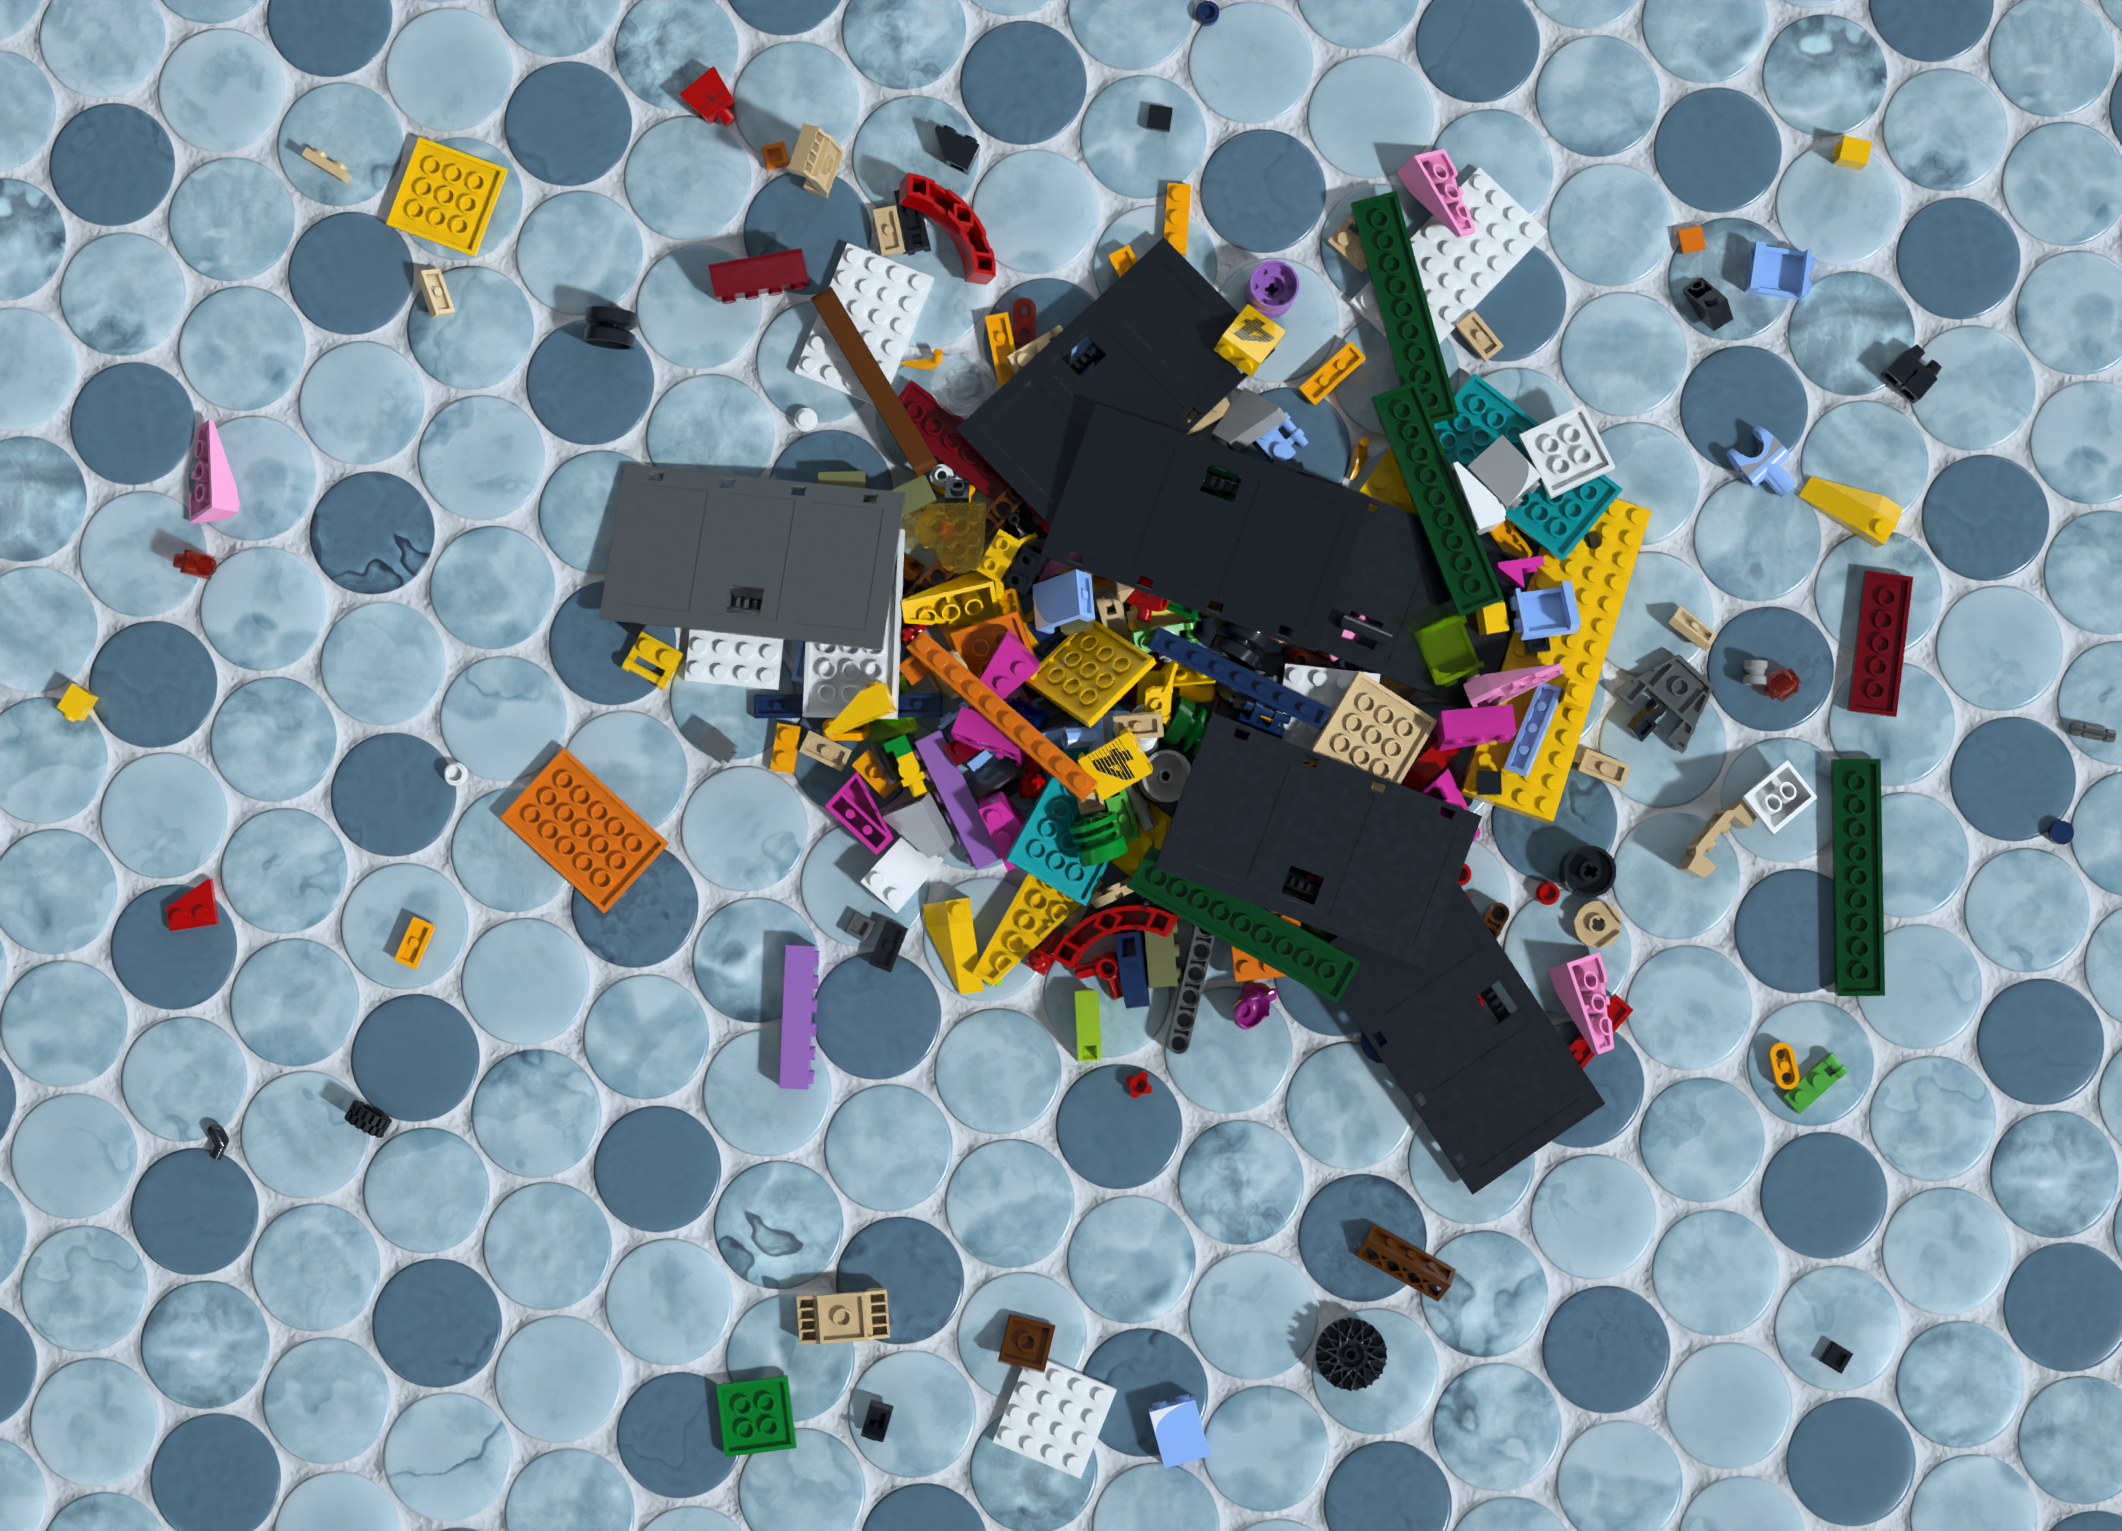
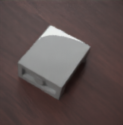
M1501 435L1467 466V471L1497 497L1498 501L1504 506L1505 512L1509 508L1512 510L1516 509L1523 502L1522 497L1527 492L1532 494L1541 485L1539 481L1542 475L1504 435Z

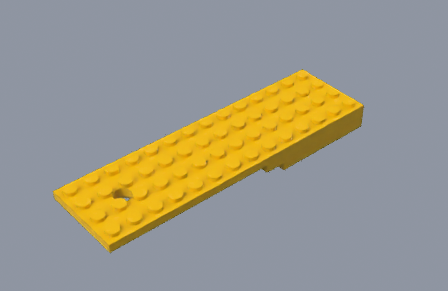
M1615 499L1588 531L1594 532L1600 537V546L1595 549L1587 547L1583 537L1562 563L1540 546L1537 557L1543 556L1544 565L1537 567V571L1531 577L1527 592L1559 588L1562 581L1571 580L1581 625L1575 634L1549 637L1551 651L1533 654L1525 653L1524 640L1520 639L1519 632L1516 633L1514 628L1499 672L1561 664L1565 673L1545 683L1563 688L1564 682L1570 678L1593 685L1588 703L1581 712L1557 705L1528 778L1506 771L1504 766L1537 686L1499 704H1513L1517 732L1509 742L1497 743L1495 741L1474 745L1460 787V792L1463 796L1546 824L1554 821L1652 510ZM1476 771H1501L1502 795H1477Z

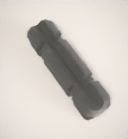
M2076 722L2070 723L2068 727L2069 735L2098 741L2102 740L2109 743L2115 741L2117 734L2112 729L2104 730L2101 727L2082 725Z
M881 740L873 742L870 747L876 755L875 758L882 772L886 774L887 783L889 785L900 781V777L896 770H894L895 767L889 754L885 751L883 742Z

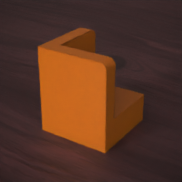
M913 655L900 664V671L912 686H915L931 672Z

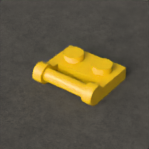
M641 631L628 657L625 659L622 669L627 672L630 670L664 691L684 654ZM637 656L665 670L663 676L661 677L635 663Z

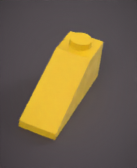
M879 681L867 684L866 689L860 691L825 730L826 736L833 737L896 712L897 709L888 685Z

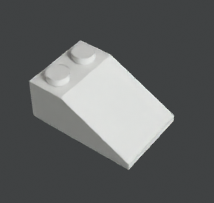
M1459 462L1453 463L1451 465L1452 471L1478 535L1494 530L1505 521L1506 512L1504 506L1498 502L1497 497Z
M1787 760L1758 781L1742 799L1772 836L1817 799V796Z
M902 836L861 880V883L895 913H898L944 859L937 855L929 858L926 857Z

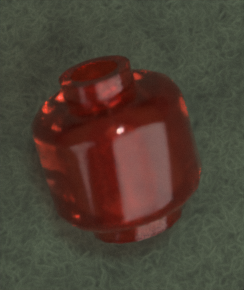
M1780 667L1767 676L1768 686L1764 689L1772 700L1777 698L1779 701L1785 702L1800 691L1799 684L1802 682L1792 668Z

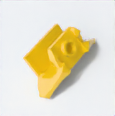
M998 530L976 569L995 581L997 599H1003L1004 581L1023 547L1038 538L1036 532L1018 540L1003 530Z
M1174 660L1167 663L1160 671H1148L1137 683L1136 707L1144 704V712L1162 711L1163 725L1166 730L1171 725L1170 713L1173 680L1179 665Z
M1183 664L1178 665L1173 680V688L1179 692V695L1195 703L1213 702L1216 698V680Z

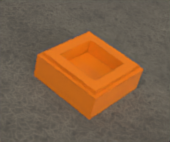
M784 141L761 147L767 171L786 167L790 164Z
M1701 226L1677 231L1682 255L1706 249Z

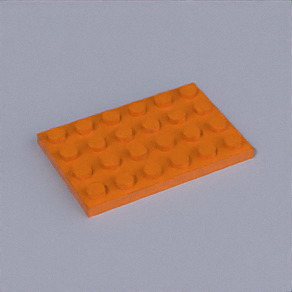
M566 748L560 751L500 817L603 913H606L670 844Z

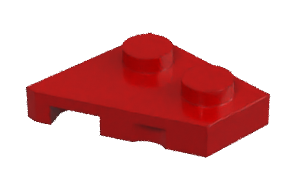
M213 879L205 880L166 908L169 931L219 924Z

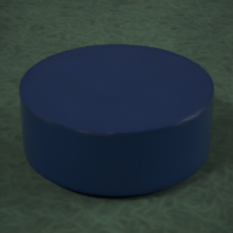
M1212 1L1201 2L1196 9L1197 21L1204 26L1215 24L1219 18L1218 6Z
M2056 821L2050 825L2048 837L2055 844H2067L2074 837V829L2066 821Z

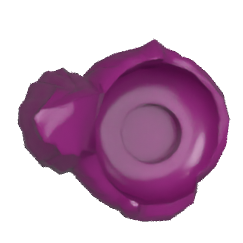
M1258 981L1244 984L1241 990L1242 994L1238 996L1233 1006L1234 1023L1241 1029H1251L1258 1025L1265 1017L1269 1016L1270 1002L1274 1001L1277 997L1276 988L1270 989L1266 984Z

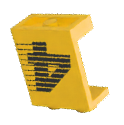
M1247 304L1222 335L1214 351L1241 371L1253 377L1261 363L1271 350L1275 349L1286 331Z
M1129 726L1121 730L1120 735L1087 755H1084L1082 752L1078 756L1079 763L1077 765L1098 782V786L1092 792L1095 796L1099 795L1102 801L1148 776L1153 771L1151 762Z

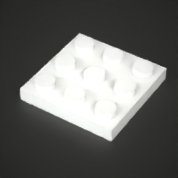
M1584 404L1519 434V439L1532 465L1542 475L1540 481L1550 499L1615 469V465Z

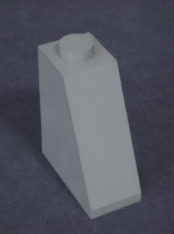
M1244 387L1212 431V434L1217 439V445L1239 452L1283 423L1287 416L1279 406Z
M930 792L891 807L882 816L885 822L928 858L934 855L938 857L946 855L950 852L949 848L955 842Z

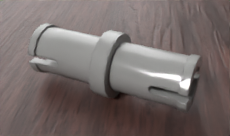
M1137 783L1126 787L1129 801L1133 807L1132 811L1137 815L1144 832L1157 827L1158 824L1148 808L1150 804L1148 801L1145 802Z

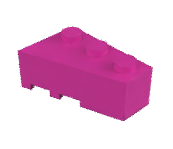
M1008 628L978 679L1003 700L1038 671L1040 662Z
M1513 704L1441 711L1435 725L1439 751L1482 745L1495 741L1497 743L1509 742L1517 732Z
M961 706L951 731L953 739L980 751L985 749L996 753L995 757L1001 760L1003 756L1017 761L1015 766L1023 768L1027 754L972 706L968 708Z
M1449 769L1445 770L1419 791L1470 811ZM1441 807L1439 815L1451 819L1454 812ZM1477 828L1473 841L1481 834L1479 828Z
M856 772L825 807L876 855H879L894 839V836L884 821L859 772Z
M1000 791L980 799L978 811L1007 871L1017 867L1006 861L1005 857L1026 818L1015 804Z

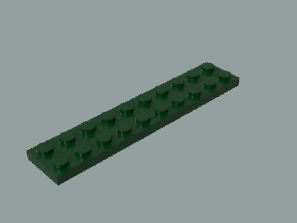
M1397 191L1352 202L1350 207L1400 386L1414 381L1417 382L1433 424L1456 419L1459 417L1458 409Z
M1414 381L1373 396L1371 398L1372 404L1458 618L1504 601L1417 382Z
M1832 759L1835 996H1885L1881 759Z
M1152 845L1149 846L1127 888L1335 1003L1339 1002L1361 963L1359 959L1268 909L1154 867L1160 850Z

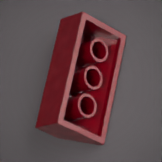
M802 248L708 265L715 297L722 304H731L736 302V299L744 297L746 300H753L759 298V295L766 293L769 296H776L782 294L783 290L789 289L792 292L803 291L806 289L805 286H810L806 258Z

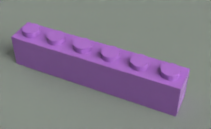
M941 730L916 741L917 748L913 750L919 762L924 760L927 769L923 771L929 783L934 781L938 789L934 793L939 804L945 803L948 811L944 814L950 826L955 824L958 830L955 836L960 847L966 846L969 854L965 855L970 867L975 866L977 870H980L1000 860L999 852L978 811V805L959 766L955 768L942 749L947 745V742Z
M785 945L779 1088L809 1089L810 1084H814L815 1070H811V1060H815L816 1046H812V1036H816L817 1022H813V1013H817L818 998H814V989H818L819 975H815V965H819L820 951H816V946Z

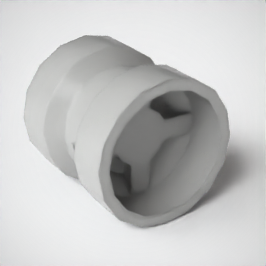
M1744 660L1743 668L1747 674L1743 677V685H1767V677L1764 673L1767 669L1768 661Z

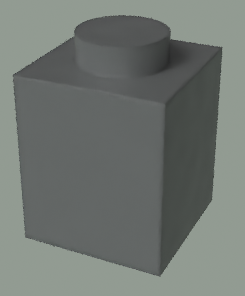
M715 727L699 744L720 764H723L725 761L729 763L737 754L735 750L738 746Z

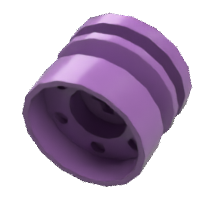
M1278 260L1265 261L1257 266L1246 285L1244 293L1246 304L1251 305L1269 319L1280 317L1287 312L1298 294V276L1294 269L1285 262ZM1267 289H1271V293L1274 295L1269 296V292H1266Z

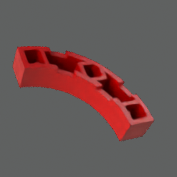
M908 172L900 182L899 205L907 206L926 214L947 232L960 254L964 270V282L987 285L996 276V264L993 249L990 248L986 238V230L979 218L965 201L952 190L944 189L935 184V181L930 178Z
M1131 903L1110 907L1086 918L1063 937L1050 958L1069 968H1073L1078 965L1082 956L1096 941L1110 933L1137 929L1167 937L1171 935L1179 916L1159 905L1146 903Z

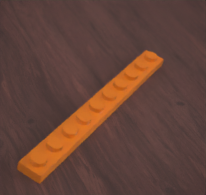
M924 631L906 647L913 656L1081 802L1098 786V782Z

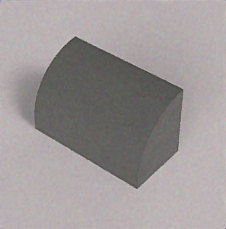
M1004 756L1002 760L1000 759L968 779L980 799L1000 791L1007 797H1010L1019 791L1022 776L1012 760Z

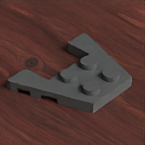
M1678 654L1618 687L1613 692L1630 706L1645 689L1650 691L1682 721L1666 738L1682 754L1688 747L1687 744L1695 731L1698 719L1706 706L1714 685Z

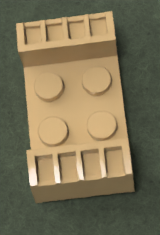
M803 123L787 170L789 173L806 177L803 187L806 191L828 199L844 150L831 135L825 133L820 127Z
M1743 799L1735 800L1723 811L1714 813L1686 847V856L1678 867L1680 871L1693 878H1705L1716 869L1717 866L1707 859L1703 853L1710 852L1717 843L1715 841L1716 837L1720 833L1722 835L1725 834L1732 824L1737 829H1747L1752 826L1756 819V815Z
M868 1288L867 1291L818 1295V1292L796 1296L799 1345L890 1338L886 1288Z

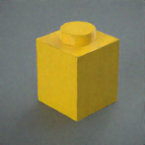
M1844 136L1834 144L1832 156H1835L1834 164L1862 170L1868 163L1872 142Z
M1505 602L1476 611L1479 635L1509 630Z
M1569 678L1563 684V693L1558 705L1581 712L1587 706L1593 685Z
M71 683L57 708L63 711V717L72 722H75V720L85 721L99 697L82 686Z

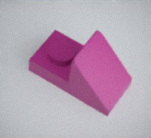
M1543 556L1490 565L1494 572L1513 587L1524 588L1523 574L1536 572L1538 566L1544 565Z

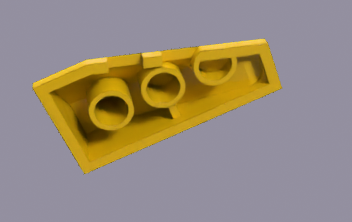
M1812 476L1798 495L1799 498L1876 548L1885 544L1895 529L1903 510L1902 507L1883 495Z
M980 572L962 575L901 600L904 622L910 624L933 625L934 623H940L956 627V625H972L999 616L994 581Z
M970 897L923 904L926 928L960 995L984 991L982 979L972 974L979 962Z

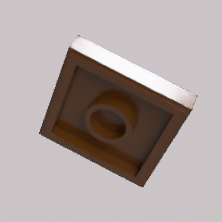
M1009 1314L998 1362L1044 1373L1055 1325Z

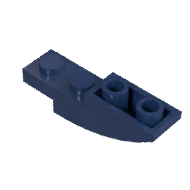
M1129 929L1118 931L1115 934L1125 1007L1126 1009L1150 1006L1147 961L1144 958L1142 930Z

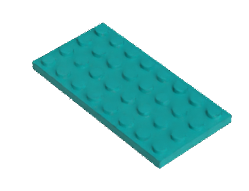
M1474 373L1454 397L1459 417L1434 424L1450 466L1455 462H1459L1467 470V466L1501 435H1504L1531 463L1519 439V434L1540 424ZM1603 474L1550 499L1542 482L1539 481L1541 484L1539 488L1532 494L1527 492L1522 497L1523 502L1516 509L1512 510L1509 508L1506 511L1505 518L1562 563L1623 489Z
M1114 704L1109 709L1117 711H1126L1116 704ZM1079 721V723H1078L1077 726H1086V725H1085L1084 723H1082L1081 721ZM1113 728V731H1112L1113 739H1115V731H1114V728ZM1159 740V746L1156 751L1170 750L1172 746ZM1088 747L1064 749L1063 752L1077 764L1079 763V754L1083 752L1084 755H1087L1089 749ZM1050 775L1009 849L1005 860L1080 905L1086 906L1110 860L1093 866L1082 867L1076 851L1085 845V842L1073 843L1072 838L1077 834H1070L1068 827L1087 815L1106 812V810L1080 814L1077 798Z

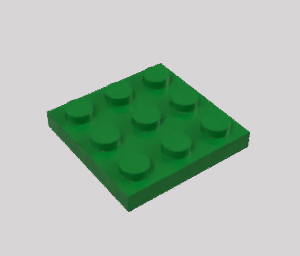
M788 1375L716 1385L725 1457L797 1447Z

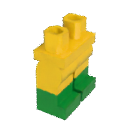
M903 735L884 743L883 746L888 754L894 752L899 763V774L904 778V780H901L903 787L909 786L913 797L928 792L923 782L927 777L924 771L920 772V765L907 736Z

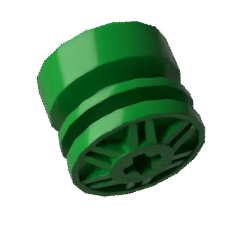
M1179 695L1171 704V725L1168 730L1163 725L1164 736L1159 737V740L1174 746L1181 739L1180 750L1183 752L1188 750V754L1195 757L1212 713H1217L1211 710L1207 712V709L1203 706L1199 707L1194 713L1195 702Z
M1116 811L1093 813L1081 818L1068 827L1070 834H1077L1072 838L1073 843L1085 842V845L1076 851L1082 867L1100 864L1128 852L1124 835H1112V832L1120 828L1119 822H1112L1117 819Z

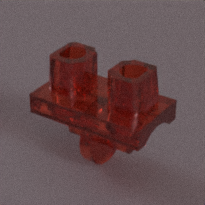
M184 549V554L175 553L173 567L181 569L180 573L211 580V575L217 569V563L213 556Z

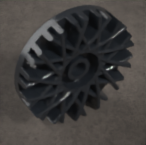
M1342 1318L1329 1324L1320 1334L1315 1347V1359L1319 1371L1327 1382L1341 1390L1358 1391L1360 1388L1366 1389L1368 1385H1373V1382L1380 1378V1374H1383V1368L1387 1364V1347L1379 1331L1369 1322L1359 1318ZM1354 1350L1355 1356L1348 1358L1347 1352Z

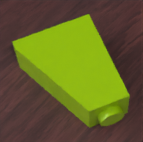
M1083 988L1075 991L1078 1062L1102 1061L1098 990Z

